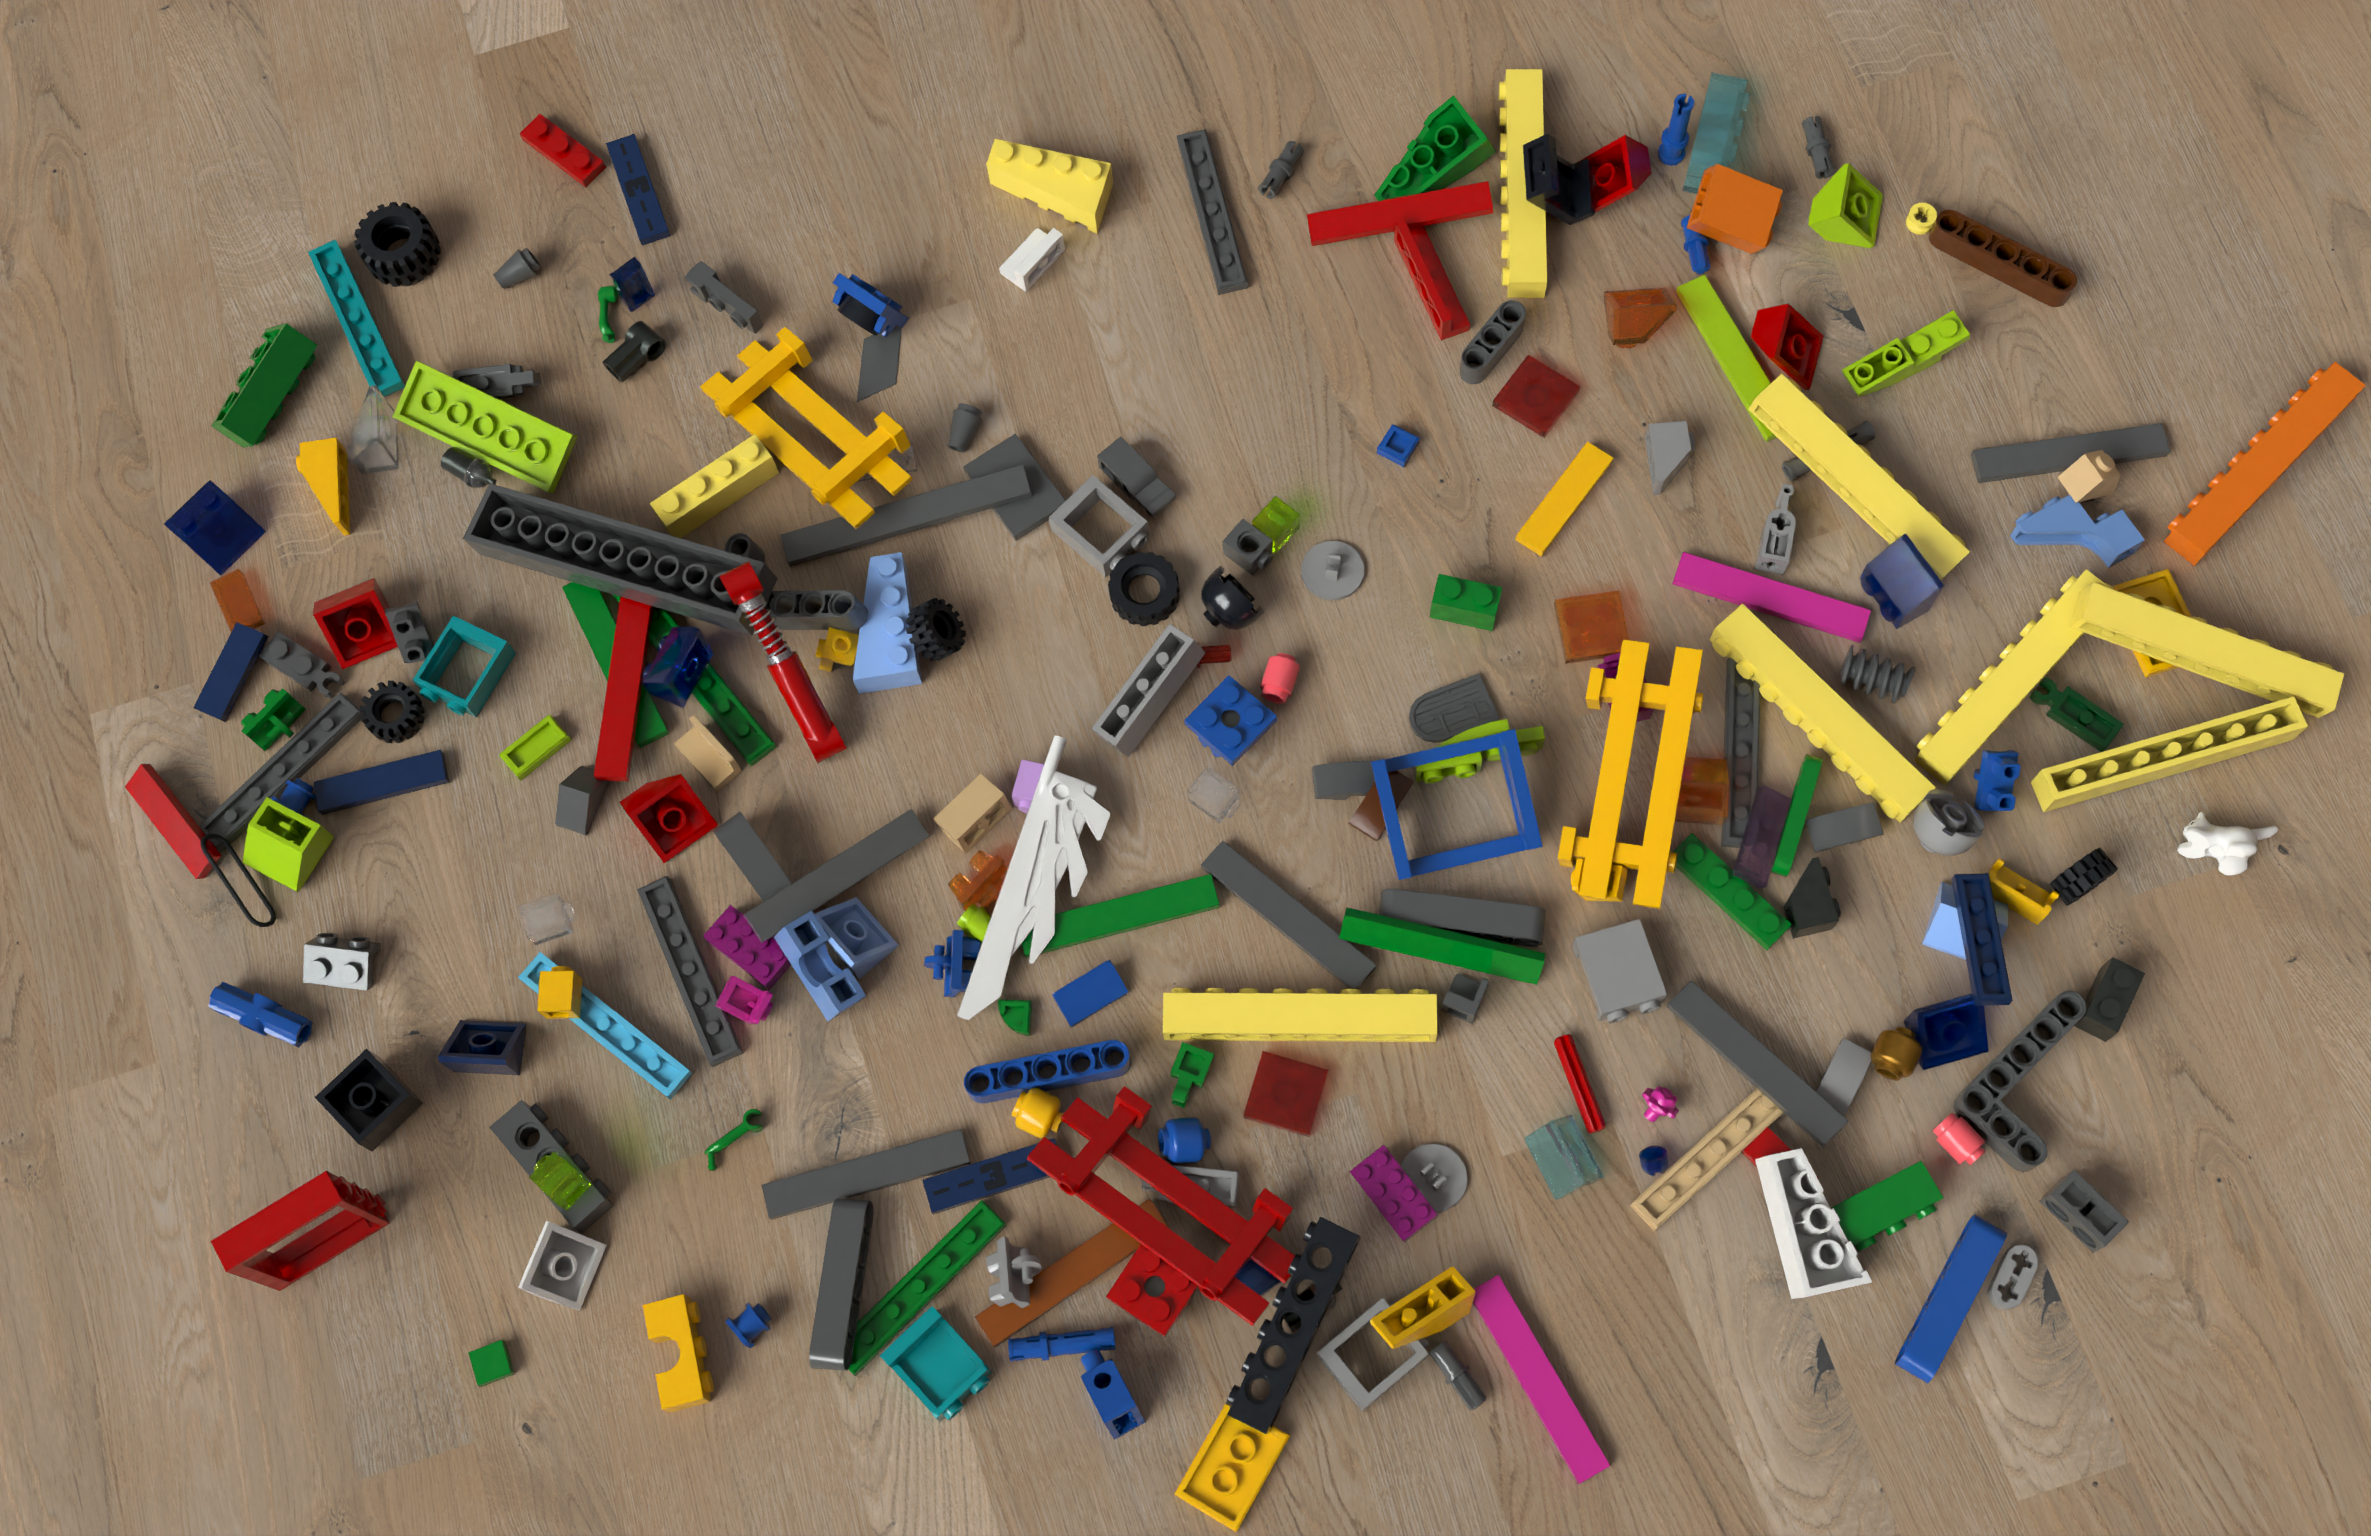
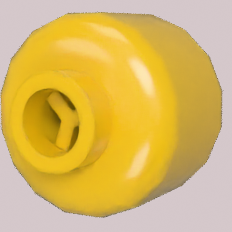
M1032 1088L1028 1093L1022 1091L1011 1116L1016 1118L1015 1125L1018 1129L1042 1139L1050 1131L1057 1133L1062 1123V1120H1060L1061 1116L1064 1113L1060 1112L1061 1101L1058 1097L1038 1088Z

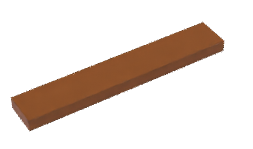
M1150 1198L1139 1205V1207L1169 1228ZM1112 1223L1032 1278L1033 1282L1029 1284L1030 1305L1021 1308L1012 1302L1000 1307L994 1303L975 1316L995 1348L1135 1253L1140 1243Z

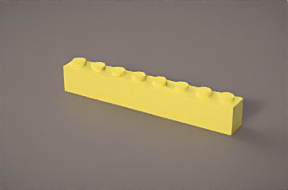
M1506 69L1504 82H1499L1498 99L1504 100V107L1499 108V126H1504V134H1500L1499 152H1505V160H1500V178H1505V186H1501L1500 205H1506V213H1501V232H1506V240L1501 242V259H1507V267H1502L1501 283L1502 286H1507V298H1544L1547 287L1546 211L1526 200L1523 155L1524 144L1544 135L1542 69Z
M1781 373L1754 399L1748 410L1933 586H1936L1970 552L1959 536L1951 534L1942 526V522L1936 514L1927 511L1918 503L1914 493L1908 489H1903L1895 481L1893 474L1887 468L1880 467L1871 458L1869 451L1865 447L1857 445L1848 437L1847 431L1842 425L1830 420L1817 402L1810 401L1801 392L1800 386L1794 380L1787 379Z
M2087 569L2079 578L2072 575L2060 589L2064 594L2057 601L2052 597L2041 609L2040 613L2044 616L2038 623L2032 619L2020 632L2023 639L2017 645L2011 642L2000 654L1999 657L2003 661L1997 667L1991 664L1979 677V680L1983 683L1976 690L1970 687L1958 700L1962 706L1956 712L1950 709L1937 723L1941 729L1935 735L1928 732L1916 747L1921 751L1914 761L1946 786L2084 634V632L2070 628L2079 592L2092 582L2102 581Z
M2092 582L2079 592L2070 628L2273 702L2294 696L2301 712L2317 718L2334 711L2336 708L2344 673L2333 670L2329 664L2311 662L2301 658V655L2296 652L2281 651L2270 647V644L2266 641L2242 637L2233 629L2209 625L2203 618L2188 617L2177 613L2170 606H2157L2146 602L2140 595L2124 594L2113 590L2114 588L2107 583Z
M1743 603L1715 627L1709 639L1715 651L1723 657L1727 656L1736 661V670L1743 678L1757 681L1760 685L1759 691L1767 701L1776 703L1783 710L1785 718L1791 724L1801 727L1815 747L1826 751L1831 756L1833 764L1839 770L1846 771L1855 779L1857 787L1866 795H1871L1880 803L1881 810L1888 817L1895 818L1901 823L1918 807L1929 791L1935 790L1936 787Z
M2293 696L2041 769L2031 781V785L2044 813L2294 740L2308 725Z
M1174 988L1171 989V993H1163L1164 1040L1436 1042L1437 994H1429V991L1425 989H1413L1408 991L1409 994H1395V991L1392 989H1378L1374 991V994H1361V991L1358 989H1343L1340 991V994H1327L1325 989H1308L1307 993H1293L1291 989L1279 988L1274 989L1273 993H1259L1258 989L1243 988L1239 990V993H1225V990L1221 988H1208L1205 990V993H1191V989Z

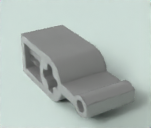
M1784 484L1781 487L1775 502L1777 509L1769 513L1760 536L1754 568L1756 570L1783 575L1786 570L1796 527L1794 515L1787 510L1794 492L1793 485Z

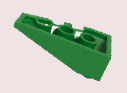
M1454 95L1427 117L1423 123L1424 127L1415 140L1412 139L1407 146L1408 151L1399 164L1394 165L1374 194L1378 201L1442 190L1472 172L1496 152L1488 138Z

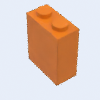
M1715 164L1704 170L1687 229L1750 254L1765 249L1772 239L1773 230H1771V227L1782 207L1780 198L1783 190L1720 164Z

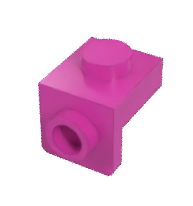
M730 976L715 1006L748 1024H758L760 1020L764 1021L772 1009L773 1003L770 1000L773 993L762 991L735 976Z

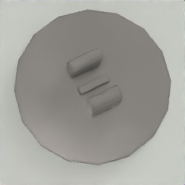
M1325 541L1315 545L1306 553L1301 564V578L1306 588L1316 597L1325 600H1341L1351 596L1360 587L1364 578V562L1360 554L1351 545L1340 541Z
M1435 1143L1421 1145L1410 1151L1401 1163L1402 1169L1436 1212H1444L1455 1206L1465 1193L1468 1181L1466 1167L1459 1155L1449 1147Z

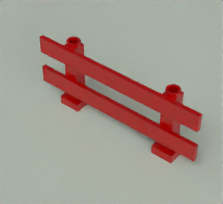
M1124 1086L1116 1095L1113 1106L1114 1112L1107 1119L1077 1097L1061 1116L1060 1120L1088 1139L1089 1142L1073 1158L1046 1137H1043L1027 1156V1160L1057 1181L1060 1189L1066 1194L1076 1195L1199 1286L1201 1293L1212 1301H1219L1244 1321L1254 1326L1270 1302L1238 1280L1236 1276L1247 1261L1251 1259L1284 1284L1291 1276L1288 1273V1269L1295 1255L1267 1235L1273 1227L1279 1232L1288 1222L1293 1208L1264 1188L1255 1201L1252 1209L1254 1215L1248 1222L1128 1134L1133 1125L1140 1130L1148 1121L1152 1105ZM1108 1156H1111L1231 1245L1218 1262L1215 1263L1097 1176L1095 1171Z

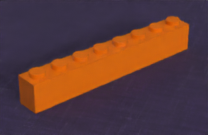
M2336 362L2326 371L2319 368L2307 382L2311 387L2307 391L2300 388L2287 402L2291 407L2286 412L2280 409L2267 423L2271 428L2266 433L2261 429L2249 441L2248 445L2252 448L2247 453L2240 450L2228 463V466L2232 469L2227 474L2220 471L2207 485L2211 490L2206 495L2200 492L2187 506L2191 511L2186 516L2180 513L2168 525L2167 528L2171 533L2164 540V543L2195 566L2348 407L2366 386L2363 382Z

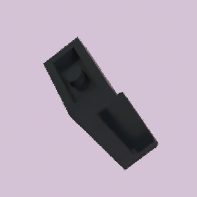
M1550 134L1543 135L1523 145L1527 201L1569 225L1595 214L1592 163L1590 160L1584 159L1572 164L1556 154L1555 137Z

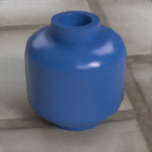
M1195 1117L1169 1119L1165 1123L1164 1128L1159 1129L1158 1145L1160 1154L1166 1156L1170 1163L1198 1162L1203 1158L1205 1149H1210V1131L1208 1128H1203L1201 1121Z

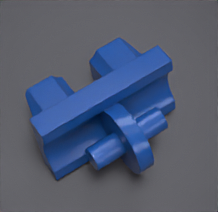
M1983 750L1981 767L1974 771L1973 777L1978 780L1974 808L1979 811H2012L2014 809L2016 798L2012 794L2014 781L2019 777L2021 768L2017 763L2018 752L2014 750L2001 752Z
M953 930L952 936L946 938L945 956L944 946L935 945L934 956L924 958V966L934 969L933 979L942 980L943 970L945 969L944 997H955L958 992L966 991L973 970H962V960L976 961L979 953L980 941L963 937V931Z

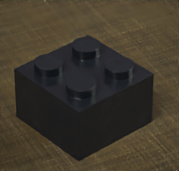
M367 1048L315 1096L317 1101L359 1145L372 1152L423 1104L379 1056Z

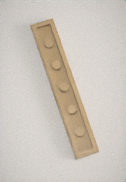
M1756 1089L1636 1198L1630 1206L1655 1231L1784 1112L1761 1091Z

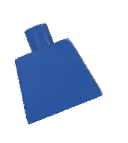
M1099 1349L1092 1350L1083 1355L1080 1360L1086 1373L1081 1376V1379L1114 1440L1144 1424L1145 1420L1113 1360L1110 1359L1105 1362Z

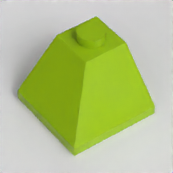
M1849 163L1844 164L1813 198L1808 226L1826 241L1872 248L1875 245L1883 194Z

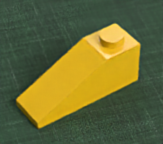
M337 437L299 443L300 455L296 456V465L299 473L303 474L335 526L344 536L350 535L347 450Z
M1452 1266L1371 1318L1370 1323L1392 1349L1441 1332L1469 1314L1476 1291Z

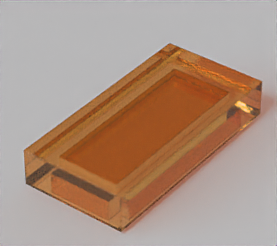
M240 569L210 582L231 632L236 622L252 629L265 624L245 576Z

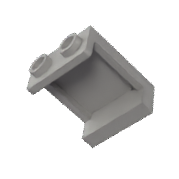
M1640 919L1575 937L1572 949L1576 959L1580 958L1598 1009L1596 1014L1598 1021L1608 1019L1609 1023H1615L1628 1018L1627 1013L1640 1010L1641 1014H1646L1661 1008L1660 1004L1664 1002L1667 993Z

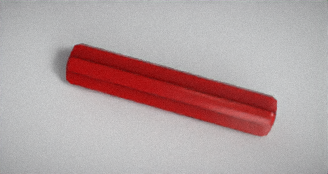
M1570 1034L1559 1036L1555 1039L1554 1045L1587 1132L1589 1134L1600 1132L1605 1129L1606 1123L1573 1037Z

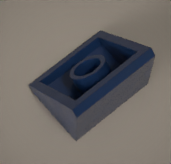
M460 1020L438 1055L439 1062L453 1072L520 1075L526 1023Z

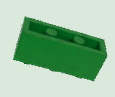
M1919 1161L1831 1207V1209L1834 1208L1840 1221L1838 1223L1847 1240L1851 1241L1857 1251L1860 1252L1877 1243L1874 1238L1875 1235L1886 1231L1888 1236L1907 1227L1904 1220L1916 1214L1917 1218L1921 1220L1936 1212L1937 1208L1934 1204L1944 1197L1923 1162Z

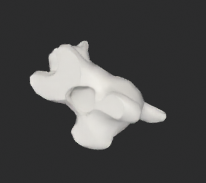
M2200 812L2195 820H2192L2183 828V835L2187 838L2188 842L2180 844L2177 851L2179 854L2193 859L2214 857L2218 860V870L2228 876L2237 875L2247 869L2249 857L2257 852V840L2270 838L2277 833L2278 828L2276 826H2269L2250 830L2241 826H2215L2206 820L2203 812Z

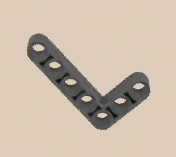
M737 533L727 540L724 551L760 562L765 561L763 549L746 534ZM846 590L772 591L765 606L766 609L771 610L769 615L775 618L774 624L779 626L778 630H828L829 627L838 630H855L862 627L868 618L866 606L851 592Z
M2064 991L2055 997L1954 1100L1953 1107L1959 1118L1963 1117L1986 1141L1985 1143L2016 1171L2028 1172L2045 1161L2048 1150L2044 1141L2014 1114L2001 1099L2083 1017L2086 1012L2085 1000L2074 991ZM2059 1003L2070 1007L2072 1017L2066 1016L2060 1011ZM2037 1026L2043 1027L2048 1031L2049 1040L2039 1037L2036 1031ZM2014 1049L2020 1050L2025 1054L2026 1063H2020L2014 1058ZM1990 1073H1997L2001 1076L2004 1082L2003 1087H1998L1992 1083ZM1967 1096L1975 1097L1979 1101L1980 1111L1973 1110L1968 1106ZM1994 1121H1999L2005 1125L2007 1129L2006 1136L1999 1135L1994 1130ZM2021 1146H2026L2033 1152V1161H2027L2022 1157L2020 1153Z

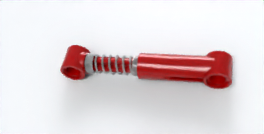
M748 561L720 575L719 577L733 604L740 605L742 612L747 614L745 618H749L751 621L749 626H753L755 629L753 634H757L759 637L758 642H762L764 646L762 650H766L768 654L766 658L770 662L767 668L791 710L817 763L847 749L820 700L797 652H791L790 647H786L787 641L782 640L783 634L778 632L779 626L774 624L775 618L770 617L771 610L766 609L767 602H765L763 595H761L764 589L750 562Z

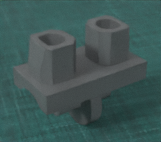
M418 601L402 607L387 608L385 614L404 663L410 664L427 658L434 647V643Z

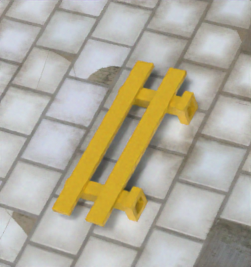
M784 327L776 334L780 343L769 352L754 340L737 355L738 359L749 368L745 373L731 383L718 371L700 386L701 390L715 402L714 406L725 418L731 416L752 436L755 434L766 449L812 489V495L821 505L824 506L828 503L857 529L875 511L850 489L853 484L868 473L895 496L913 480L905 470L887 456L895 448L903 454L911 447L904 429L883 411L874 419L878 428L868 437L864 436L789 370L796 363L805 368L813 360L805 343L788 328ZM770 386L847 455L829 470L752 401Z
M1623 640L1616 679L1606 678L1604 669L1591 667L1587 687L1586 703L1588 708L1601 710L1602 702L1612 703L1589 838L1579 837L1577 828L1563 826L1558 861L1560 866L1573 868L1575 860L1585 859L1579 896L1606 900L1612 865H1622L1625 868L1637 869L1638 875L1633 905L1660 909L1666 874L1668 872L1675 873L1677 853L1670 852L1692 715L1694 712L1701 713L1704 693L1697 692L1703 650L1676 646L1670 685L1665 686L1643 683L1650 644ZM1639 707L1665 710L1643 846L1616 842Z

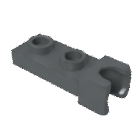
M704 262L697 263L687 273L685 279L693 285L690 288L691 292L705 303L709 301L719 312L726 311L741 329L747 327L755 334L763 326L758 311L719 281L716 271Z

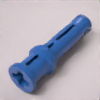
M1685 93L1677 95L1674 100L1669 127L1663 131L1661 137L1662 144L1658 149L1660 161L1670 166L1677 165L1683 161L1685 147L1689 141L1687 127L1691 111L1694 107V99L1692 96H1689L1686 103L1687 94Z

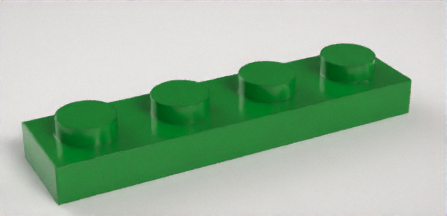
M1693 833L1673 851V853H1677L1676 868L1765 950L1768 951L1792 926L1785 917Z

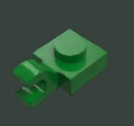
M1182 1042L1170 1072V1077L1178 1079L1171 1097L1172 1104L1185 1108L1192 1085L1203 1088L1214 1060V1053Z

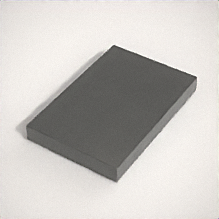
M1016 433L963 466L968 477L974 479L1022 464L1024 465L1032 497L992 508L1015 541L1048 521V517L1065 502V499Z

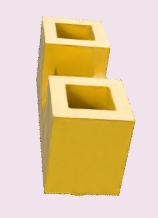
M682 1294L644 1304L643 1311L649 1340L655 1343L674 1340L680 1349V1357L677 1364L669 1371L655 1374L661 1409L671 1413L711 1402L709 1392L714 1391V1385L710 1371H705L703 1357H707V1348L703 1336H698L696 1323L701 1321L697 1302H692L690 1297Z

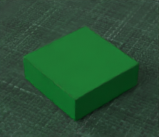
M499 1340L468 1352L479 1387L515 1374L504 1340Z

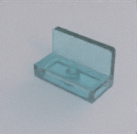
M1572 1115L1552 1120L1525 1137V1142L1556 1200L1563 1198L1580 1187L1595 1183L1604 1177Z

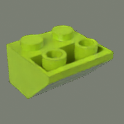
M266 797L248 824L242 863L299 893L331 844L334 836L320 824Z

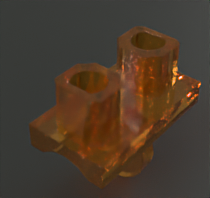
M979 850L969 862L970 866L979 873L972 882L959 873L948 883L960 908L964 911L973 903L975 905L979 903L986 909L992 901L997 902L1004 882L1001 877L1008 870L1004 865L1005 861L1000 856L996 855L993 858L991 855Z

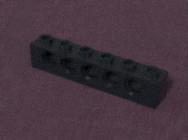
M1322 1217L1319 1218L1317 1223L1311 1221L1303 1238V1241L1308 1244L1302 1256L1299 1254L1295 1255L1288 1269V1273L1293 1276L1287 1288L1280 1287L1272 1306L1276 1307L1277 1310L1272 1320L1265 1319L1259 1330L1257 1339L1261 1340L1260 1346L1256 1354L1253 1352L1248 1354L1241 1371L1246 1373L1240 1387L1237 1385L1233 1386L1227 1398L1226 1405L1230 1406L1227 1415L1264 1434L1270 1433L1361 1239L1359 1235ZM1319 1248H1327L1332 1254V1261L1325 1268H1318L1313 1262V1255ZM1305 1280L1313 1281L1317 1288L1315 1297L1309 1301H1303L1298 1295V1286ZM1289 1313H1296L1301 1319V1327L1294 1334L1287 1333L1282 1326L1283 1318ZM1276 1345L1282 1347L1286 1354L1284 1363L1279 1367L1270 1365L1267 1360L1268 1350ZM1260 1378L1266 1380L1270 1386V1393L1264 1400L1256 1399L1251 1391L1254 1381Z

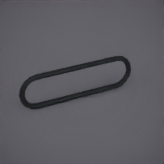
M207 834L200 841V847L247 919L259 927H269L274 924L276 913L231 844L224 837L217 834ZM208 839H217L226 846L271 915L270 921L259 922L251 916L207 850L206 841Z

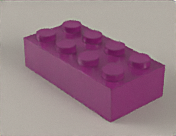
M731 904L703 935L708 943L768 991L791 966L776 940L771 937L761 943L743 914Z
M1384 1145L1349 1171L1403 1242L1408 1241L1439 1216Z

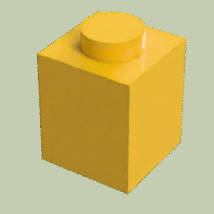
M554 966L551 968V971H540L537 1011L546 1019L580 1018L582 978L572 968L566 966Z

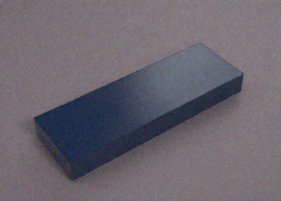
M236 622L193 708L226 722L269 636Z

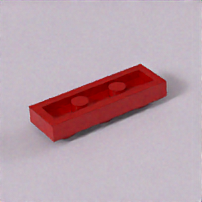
M541 114L519 133L524 142L585 188L606 168L603 160Z

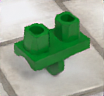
M283 688L280 691L272 689L264 697L263 703L266 706L258 714L255 712L248 713L241 721L244 727L241 731L264 751L283 733L291 738L295 733L288 727L306 710Z

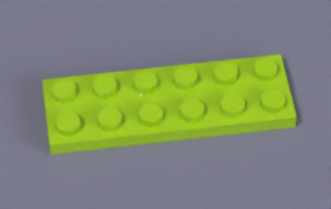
M420 361L415 362L393 414V418L549 493H554L578 437Z

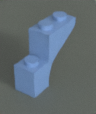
M2070 495L2062 499L2059 496L2054 497L2043 505L2042 510L2035 514L2032 511L2023 514L2015 521L2017 525L2010 535L2012 540L2018 545L2083 546L2097 554L2108 568L2135 554L2145 541L2123 510L2112 515L2106 512L2093 521L2079 502L2075 503Z

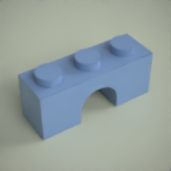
M812 910L784 926L774 936V939L828 1022L866 997L850 969H839L830 958L826 948V942L830 938Z

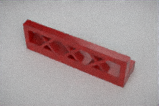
M1404 218L1395 221L1394 242L1440 340L1442 341L1469 331L1470 323L1424 226L1409 229Z

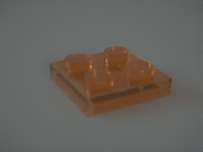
M1619 591L1555 599L1554 607L1566 664L1603 659L1606 656L1621 652L1623 640H1629Z

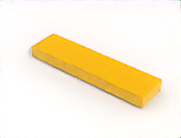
M1587 441L1517 533L1515 540L1542 557L1611 466L1614 458Z

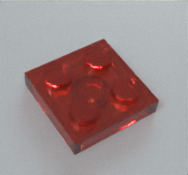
M1527 355L1494 398L1492 406L1545 438L1577 396L1580 386L1532 356Z
M1262 1051L1243 1118L1310 1137L1328 1075V1069Z

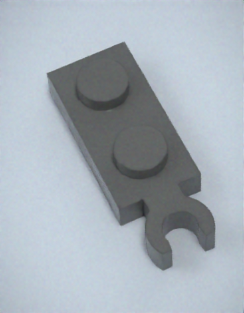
M279 631L258 655L264 662L310 692L317 686L318 690L329 699H332L334 695L327 689L328 685L331 682H337L343 686L345 683L337 673L328 672L331 666L327 662Z

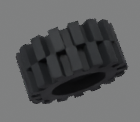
M933 598L913 608L908 613L909 617L906 619V624L910 625V627L906 628L907 634H912V638L909 639L910 643H916L917 647L915 650L917 653L923 651L922 657L925 659L930 658V661H939L959 651L965 643V640L962 638L966 636V631L961 630V627L964 626L963 620L958 621L957 617L960 614L958 611L952 612L953 606L950 603L945 605L944 599L938 600V598Z
M393 680L388 681V686L383 682L378 683L379 690L377 691L370 688L368 692L372 696L370 698L366 696L362 698L366 706H360L359 711L363 714L360 718L365 724L364 726L379 740L383 739L386 743H392V739L396 743H401L402 736H405L407 740L413 737L409 733L412 729L418 733L421 728L417 725V722L424 723L425 718L421 714L425 713V708L422 706L423 702L409 686L407 687L402 682H398L397 685ZM393 702L402 703L404 710L397 720L393 722L382 720L381 714L387 705Z
M2099 847L2057 876L2050 883V886L2060 894L2059 897L2068 906L2104 882L2118 868Z

